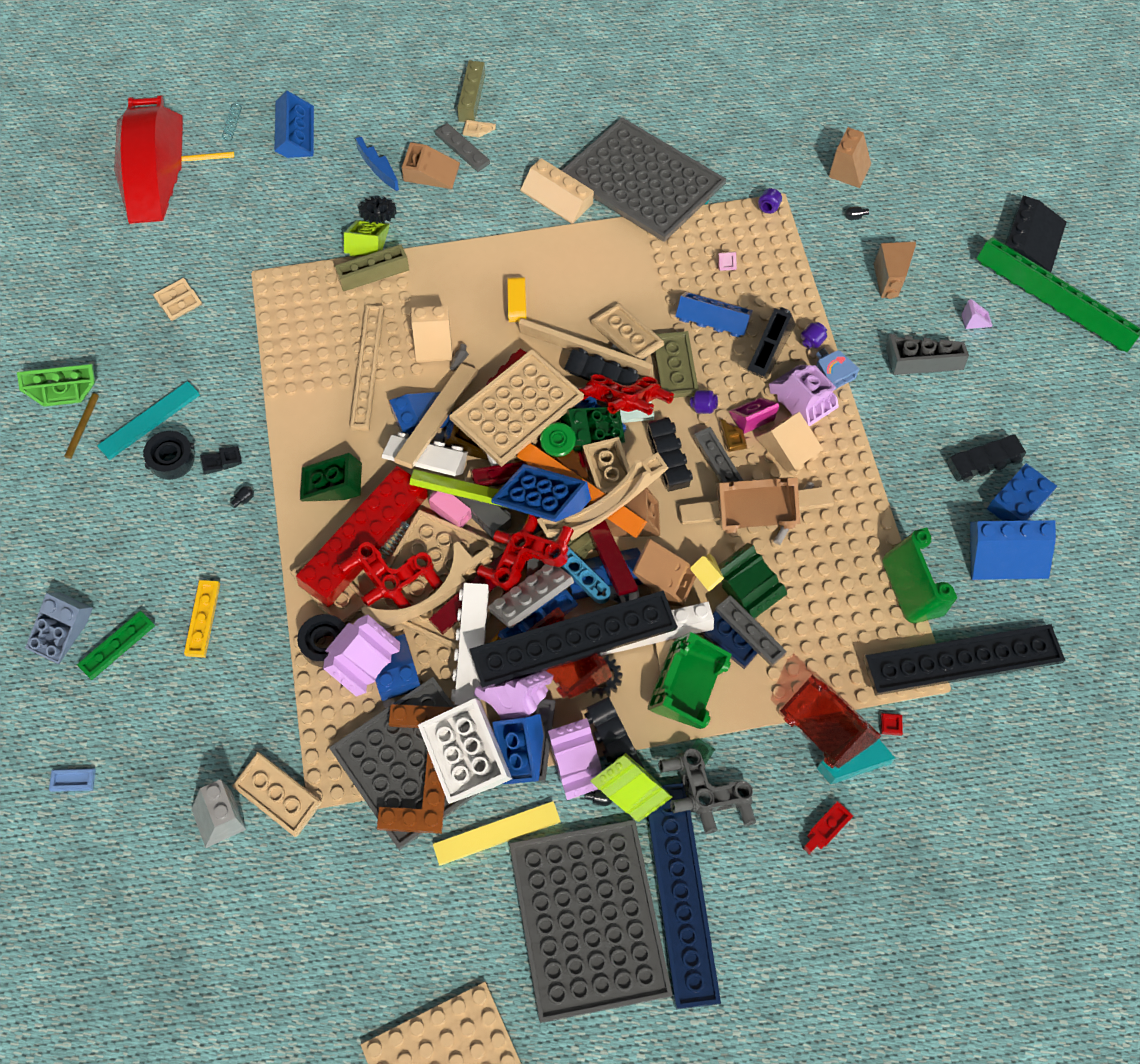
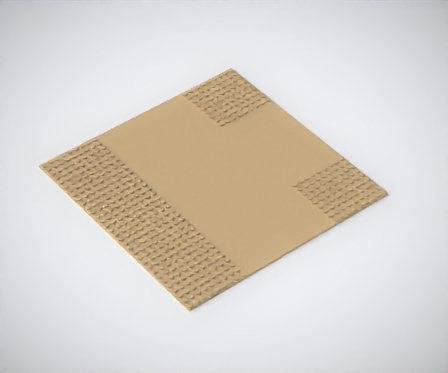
M781 193L782 202L778 210L772 214L764 213L759 209L758 200L760 197L703 205L665 242L628 219L617 217L405 248L409 271L344 292L339 283L335 265L366 255L254 270L251 272L305 788L323 802L318 809L365 801L329 747L407 694L382 701L375 681L367 685L366 693L356 697L326 672L323 667L314 666L303 657L297 642L299 629L309 618L325 613L309 594L298 586L290 571L319 551L396 466H399L410 475H412L415 469L465 481L471 466L476 468L491 466L489 460L467 455L463 474L452 476L416 466L411 469L397 464L395 461L382 458L391 435H398V432H400L392 414L389 400L406 394L441 392L457 370H451L450 366L455 352L459 351L460 344L467 345L466 351L469 354L462 364L476 368L477 375L453 408L452 413L466 403L469 398L476 395L480 389L482 390L486 386L487 381L494 377L498 369L509 361L510 356L520 348L527 353L531 349L534 350L578 389L586 386L589 381L569 374L564 370L571 350L522 334L519 322H509L508 278L525 277L526 320L611 349L613 343L592 325L591 320L618 303L655 334L688 331L698 389L712 390L718 396V408L711 414H697L694 408H691L690 399L694 396L673 398L670 404L660 399L652 400V404H654V420L669 417L671 422L675 423V435L677 438H680L682 445L680 450L682 454L685 453L686 467L688 470H691L693 480L690 482V487L670 492L665 487L662 475L651 483L647 488L659 501L661 536L614 537L619 550L623 551L637 547L642 553L648 539H651L688 562L691 566L702 556L706 557L709 553L719 565L745 544L750 543L754 545L756 552L762 555L765 563L777 575L779 582L785 585L787 591L786 596L755 618L787 651L786 655L771 667L757 654L745 669L730 659L731 665L728 671L717 676L706 709L710 712L709 716L711 719L709 724L703 729H697L648 710V703L660 675L655 643L607 654L609 655V661L616 660L615 666L620 665L621 670L619 672L623 673L620 679L622 681L621 686H617L616 693L611 691V697L609 698L635 751L950 692V684L946 683L875 696L863 659L865 655L935 644L936 642L929 621L910 623L905 619L882 563L884 555L902 540L849 383L833 391L837 396L839 407L809 426L823 450L818 453L819 457L811 462L806 461L804 463L805 467L795 472V470L787 472L756 438L782 419L792 415L782 403H778L777 394L770 393L769 384L798 365H817L819 359L816 353L823 348L829 354L838 350L785 194ZM735 251L737 270L719 271L718 253ZM689 292L753 310L745 335L735 337L725 330L717 332L710 326L704 328L697 326L696 322L689 321V323L679 321V318L675 316L681 295ZM366 305L384 306L369 431H355L350 429L365 307ZM448 305L452 360L416 362L411 307ZM780 307H783L790 311L796 325L766 380L751 374L747 369L774 308L780 309ZM812 322H819L827 329V338L817 349H808L803 346L800 337L802 331ZM655 352L648 355L646 361L653 364L652 377L657 379V384L660 385ZM760 397L778 403L779 408L774 421L744 434L747 449L728 452L720 421L724 419L726 423L738 427L730 415V410ZM596 399L598 405L608 407L607 403ZM654 420L623 423L626 425L627 430L624 432L625 443H621L630 469L636 460L640 459L642 462L654 455L647 433V422ZM447 426L440 428L430 443H434V441L442 442ZM711 427L743 481L797 477L798 490H803L807 482H812L814 484L813 488L830 486L834 506L800 510L801 524H796L795 528L789 529L781 545L774 543V540L780 531L779 528L781 529L783 525L745 527L737 529V533H726L725 530H721L720 520L682 525L680 505L718 501L716 483H720L693 438L694 434ZM537 440L534 446L544 452L541 447V441ZM346 453L352 454L362 463L360 496L337 501L302 502L300 500L302 467ZM588 475L586 481H588L589 483H591V484L593 485V483H592V481H591V479H590V477H589V475ZM427 489L428 497L379 551L386 565L418 510L446 521L430 508L429 499L435 490ZM499 506L502 510L506 509L511 515L512 526L505 532L512 534L522 530L530 514ZM472 518L462 527L495 542ZM496 542V543H498V544H500V545H502V546L507 547V545H505V544ZM590 550L585 559L599 556L597 550ZM526 561L522 569V576L517 585L526 580L528 561ZM364 570L352 581L363 595L370 592L375 586ZM696 577L684 605L670 606V608L675 610L709 602L713 614L716 607L729 596L722 588V582H719L711 591H708ZM645 584L637 585L639 587V598L653 594ZM591 597L575 600L578 606L555 623L618 603L609 599L608 602L599 604ZM360 612L345 625L348 623L353 624L358 618L363 617L364 614ZM493 614L486 626L485 644L489 643L500 629L508 627ZM399 624L385 628L393 637L405 634L420 685L434 677L451 700L452 689H456V681H453V670L457 669L458 661L454 660L455 650ZM699 633L696 634V635L700 636L701 638L705 639V638H704L702 635H700ZM331 636L322 637L318 640L316 646L318 648H327L334 638ZM590 657L545 670L554 675L551 684L545 685L548 692L544 698L546 700H555L552 729L586 719L584 713L587 712L585 708L608 697L606 694H603V698L600 699L599 694H596L593 698L591 691L587 694L585 693L586 686L580 687L582 680L578 679V674H581L579 669L580 666L585 667L584 660L590 662ZM611 671L609 676L614 680V674ZM588 672V673H587V679H588V681H590L591 676L589 675V672ZM481 699V704L494 733L492 722L501 720V718L489 703ZM592 723L590 724V729L598 757H603L602 751L605 748L602 742L598 744L593 734L596 729ZM551 745L549 751L548 767L556 765Z

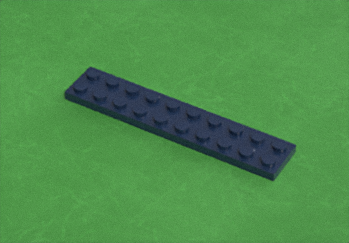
M683 783L664 785L662 787L672 798L650 813L648 821L676 1010L720 1005L721 999L691 811L672 813L670 808L671 800L687 798Z

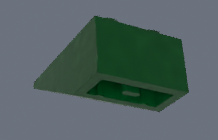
M607 407L568 409L560 418L561 423L571 427L575 433L574 451L582 450L584 445L619 437L621 443H625L620 411L611 414Z

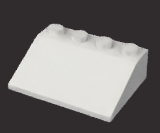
M476 698L418 725L449 804L494 788L512 779L483 706Z

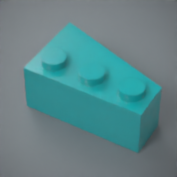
M867 726L824 759L817 769L831 785L891 765L896 758Z

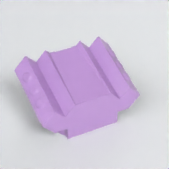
M798 365L769 384L770 393L777 394L778 403H782L792 415L800 412L808 426H811L839 407L837 396L833 393L836 387L816 365Z
M365 615L358 618L353 625L348 623L325 650L328 656L324 659L323 669L357 697L366 693L367 685L374 683L381 670L388 663H391V655L400 651V642L373 618Z
M542 671L481 690V687L478 686L475 689L474 696L489 703L496 710L501 720L528 717L537 709L540 701L546 697L548 689L545 685L551 684L554 675L547 671Z
M582 719L549 730L550 745L566 799L569 800L597 790L598 788L590 780L600 774L602 769L588 719Z

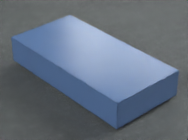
M94 768L52 770L49 791H93L96 770Z

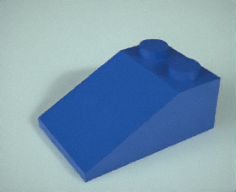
M441 392L406 394L389 400L392 414L400 432L407 433L410 437ZM449 416L447 417V419L444 421V423L442 424V426H441L440 428L445 427V426L448 425V422H449V419H450Z
M405 634L394 637L400 642V651L391 655V663H388L375 679L382 701L410 693L420 686Z
M535 714L528 717L492 722L495 738L512 777L511 780L503 784L539 781L544 737L541 715Z

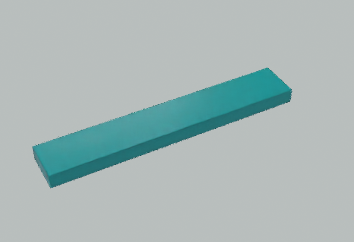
M188 381L98 444V449L108 460H111L200 396L199 392Z

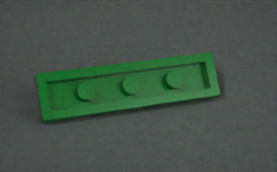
M139 611L80 661L77 666L93 680L155 627L154 623L142 611Z

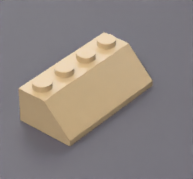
M542 158L530 168L520 189L521 192L571 224L593 204V190Z

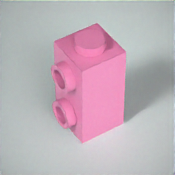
M434 491L429 499L430 508L447 522L462 528L472 518L471 509L455 496L439 491Z

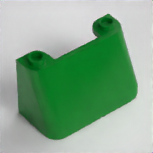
M927 527L911 533L890 549L882 560L902 613L910 623H920L945 616L957 599L952 585L946 582L934 583L920 549L928 547L932 540Z
M692 632L678 637L669 649L648 703V710L697 729L705 728L711 719L709 716L710 712L706 709L717 676L727 672L730 668L732 654Z

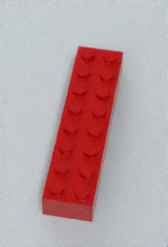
M396 466L296 575L298 586L329 608L363 570L358 565L346 574H342L338 564L350 557L352 551L364 542L372 543L380 551L428 497L427 489L410 485L412 475ZM361 550V554L364 557L371 556L369 550Z

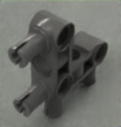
M688 749L684 753L677 754L674 758L663 759L658 762L661 773L674 770L680 772L687 798L671 800L670 808L672 813L688 810L696 812L701 818L705 834H711L718 830L713 817V812L737 808L740 811L744 826L756 823L751 807L753 802L752 786L745 781L730 782L720 787L711 786L705 773V763L698 750ZM686 758L691 759L693 764H690ZM737 790L741 791L744 797L740 796ZM699 798H702L706 805L702 804Z

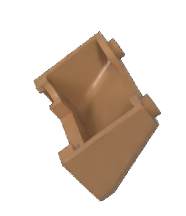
M797 477L716 483L721 530H725L726 533H737V529L771 525H783L784 529L795 528L796 524H801Z

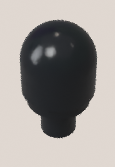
M859 206L849 207L845 211V217L850 221L862 219V216L869 215V208L862 209Z
M249 486L241 487L235 493V499L230 502V505L236 508L241 503L242 505L248 503L254 496V490Z
M599 789L584 794V799L593 800V804L599 806H609L613 802Z

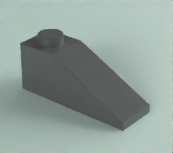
M455 495L457 499L471 509L472 519L491 538L494 537L496 530L505 532L512 526L511 515L506 509L502 510L497 505Z

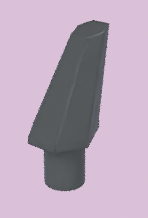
M460 344L459 351L455 352L450 366L451 370L457 369L469 355L466 351L467 345Z

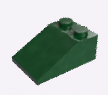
M346 453L302 467L300 500L302 502L337 501L360 496L362 463L352 454Z

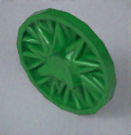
M552 423L541 433V447L550 456H566L575 447V433L571 427L564 423Z

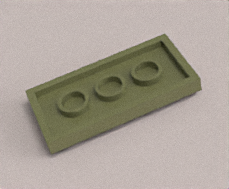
M688 331L656 334L664 341V346L655 351L661 388L673 392L674 398L694 396L695 392L699 389Z

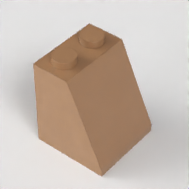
M847 127L836 150L829 177L860 188L871 166V160L864 132Z
M916 241L881 243L874 262L881 298L893 299L899 296L916 247Z
M646 487L624 506L647 521L638 536H661L659 501ZM607 518L605 519L613 537H633Z

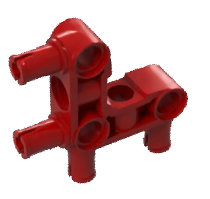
M594 374L585 387L578 389L584 394L582 400L593 397L608 404L607 409L611 414H615L620 410L626 412L638 410L651 415L654 410V404L649 403L650 401L660 399L670 404L674 398V393L661 388L657 384V379L653 377H643L630 386H623L603 375Z
M528 515L522 530H519L517 533L509 534L496 530L493 537L494 541L505 544L507 547L496 569L480 565L477 575L491 580L494 585L501 587L505 591H510L513 587L517 586L522 576V569L529 559L535 558L543 561L544 564L555 567L565 565L568 560L567 553L569 547L567 545L574 530L563 525L556 541L547 540L533 535L538 524V518Z
M364 542L352 551L350 557L338 564L342 574H346L358 565L361 566L373 582L375 588L361 597L363 603L368 607L381 598L392 599L399 609L411 607L412 605L401 591L420 576L425 577L433 590L443 584L433 570L434 565L430 555L425 552H420L410 557L398 569H392L386 565L381 558L382 554L372 543ZM361 550H369L371 556L364 557L361 554ZM417 559L424 560L426 566L420 567L417 564ZM384 582H392L394 589H387Z

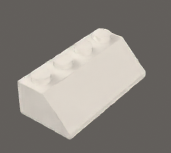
M398 432V435H391L382 458L395 461V456L409 438V434ZM434 441V443H429L414 466L457 476L464 472L468 452L463 451V447L452 445V448L446 447L444 442Z

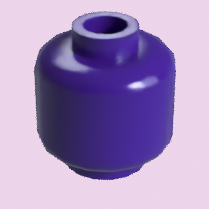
M774 188L764 190L758 200L759 209L767 214L775 213L782 202L781 193Z
M819 322L809 323L800 334L803 346L808 349L819 348L827 338L826 327Z
M698 390L695 392L694 397L690 399L691 408H694L697 414H711L718 408V396L712 390Z

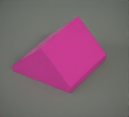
M760 397L729 412L737 426L745 434L774 421L779 405L776 402Z

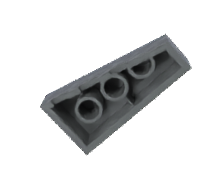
M889 334L886 344V352L893 375L964 370L969 357L965 342L940 340V342L931 340V338L918 340L912 339V336L900 338L896 337L895 334Z

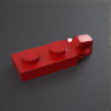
M837 801L809 831L810 833L807 837L810 841L803 849L810 854L816 847L820 849L826 847L854 815Z

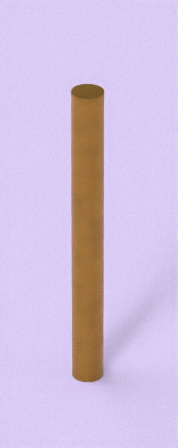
M92 393L64 455L65 458L72 459L99 398L95 393Z

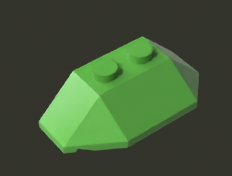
M93 364L17 372L19 390L43 407L81 403L95 384Z

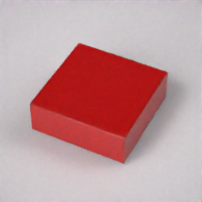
M881 713V734L902 736V715Z

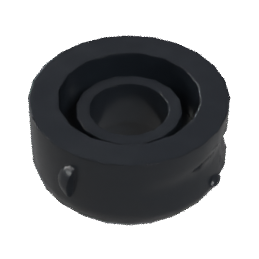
M169 430L157 433L147 441L144 447L145 468L151 470L154 475L161 479L173 480L187 474L194 464V444L190 443L185 435L177 431ZM177 453L174 459L170 461L163 460L167 455Z
M330 614L315 615L304 622L299 629L297 638L298 647L303 657L312 665L323 667L324 659L328 656V653L325 651L327 648H318L316 643L325 636H331L335 640L345 628V623L338 617Z

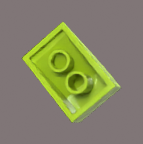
M356 220L344 232V253L357 257L382 251L390 223L376 224L372 222L370 224L369 221Z

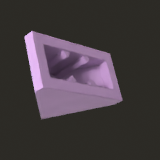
M972 299L968 300L962 312L965 329L992 327L989 312Z

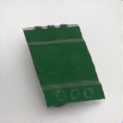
M750 543L745 544L718 565L724 577L721 581L722 588L728 596L731 595L754 619L787 595L785 585L779 582L777 575L771 571L762 555L758 554L754 545Z

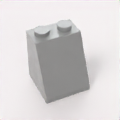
M221 779L200 788L191 810L205 848L246 830L233 793Z

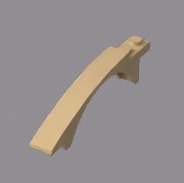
M658 452L642 462L640 459L636 460L625 478L606 496L582 509L581 512L560 521L553 522L543 518L537 519L542 530L534 535L556 541L564 525L574 530L570 538L571 541L576 539L630 502L668 469V466Z
M459 541L453 544L454 556L451 570L444 583L433 595L414 606L398 610H381L364 606L361 608L363 616L369 615L385 629L406 622L440 606L460 592V589L464 588L466 580L472 579L477 574L480 565L487 567L494 560L492 550L487 547L474 557H471Z

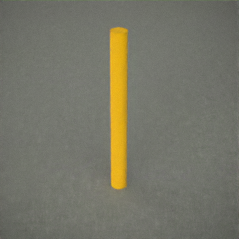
M234 152L182 156V161L233 158Z

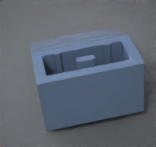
M61 592L46 593L25 648L52 662L60 664L86 626L93 608Z

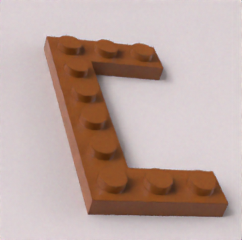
M391 704L389 727L419 728V724L449 711L453 707ZM429 752L427 754L422 809L379 807L377 830L442 834L446 796Z

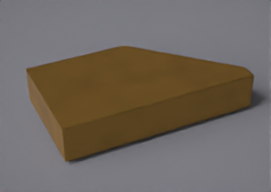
M722 419L720 425L728 452L747 449L743 430L726 423V420Z

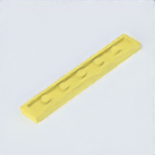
M554 801L434 843L433 847L440 866L561 823Z

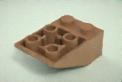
M410 142L402 165L403 179L405 182L453 189L460 162L427 145Z
M648 539L633 570V573L652 593L664 591L670 606L684 605L696 579L688 562L651 539Z

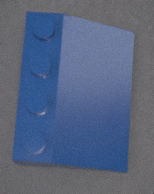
M523 464L491 499V502L557 522L581 512L591 500L587 481Z
M1055 520L970 522L971 580L1049 579L1056 542Z

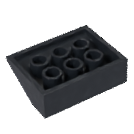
M1023 195L1016 209L1005 245L1051 273L1067 222L1040 200Z

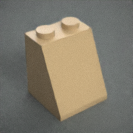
M448 305L411 307L416 362L452 360Z
M800 412L782 419L756 437L787 472L795 470V472L805 467L804 463L806 461L811 462L819 457L818 453L823 450Z

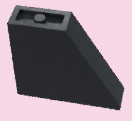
M780 307V309L774 308L747 369L751 374L766 380L768 379L796 325L788 309Z

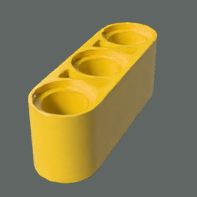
M525 277L508 278L509 322H519L521 318L526 319Z

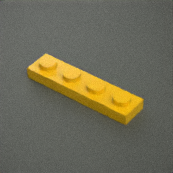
M199 580L184 650L186 657L206 658L220 589L219 581Z

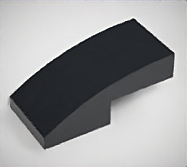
M238 446L221 448L219 453L200 455L203 475L242 464Z

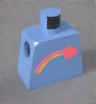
M823 348L816 353L819 359L816 367L836 387L835 389L856 379L859 368L841 351L837 350L829 354Z

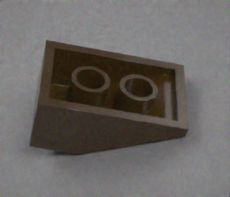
M449 419L442 441L445 443V446L452 448V445L463 447V451L468 452V456L489 460L487 453Z

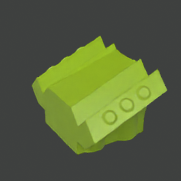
M626 753L590 780L610 800L638 822L672 798L650 773Z

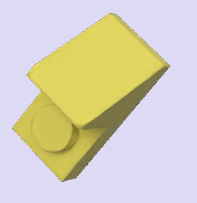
M710 553L706 557L702 556L690 567L691 571L708 591H711L724 579L715 558Z

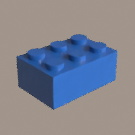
M1026 463L995 496L987 509L1002 521H1028L1051 496L1057 485Z

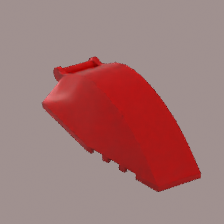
M157 95L155 98L142 99L129 97L126 111L117 120L114 172L129 224L164 221L170 196L173 195V188L175 183H177L178 173L182 169L183 116L164 107L162 95ZM154 104H157L156 106L135 107V106H141V105H154Z

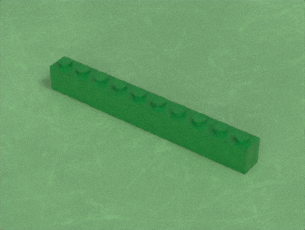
M993 237L985 243L976 258L983 266L990 267L995 270L997 275L1008 278L1012 284L1024 288L1026 293L1033 294L1041 302L1053 306L1057 312L1064 313L1073 322L1082 324L1086 330L1098 334L1104 341L1111 342L1120 351L1128 352L1140 337V327Z

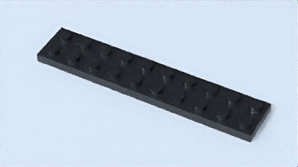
M660 591L470 648L469 654L481 690L514 679L526 677L677 630L678 626L664 591Z
M1052 624L869 654L863 658L875 696L1062 664L1066 661Z

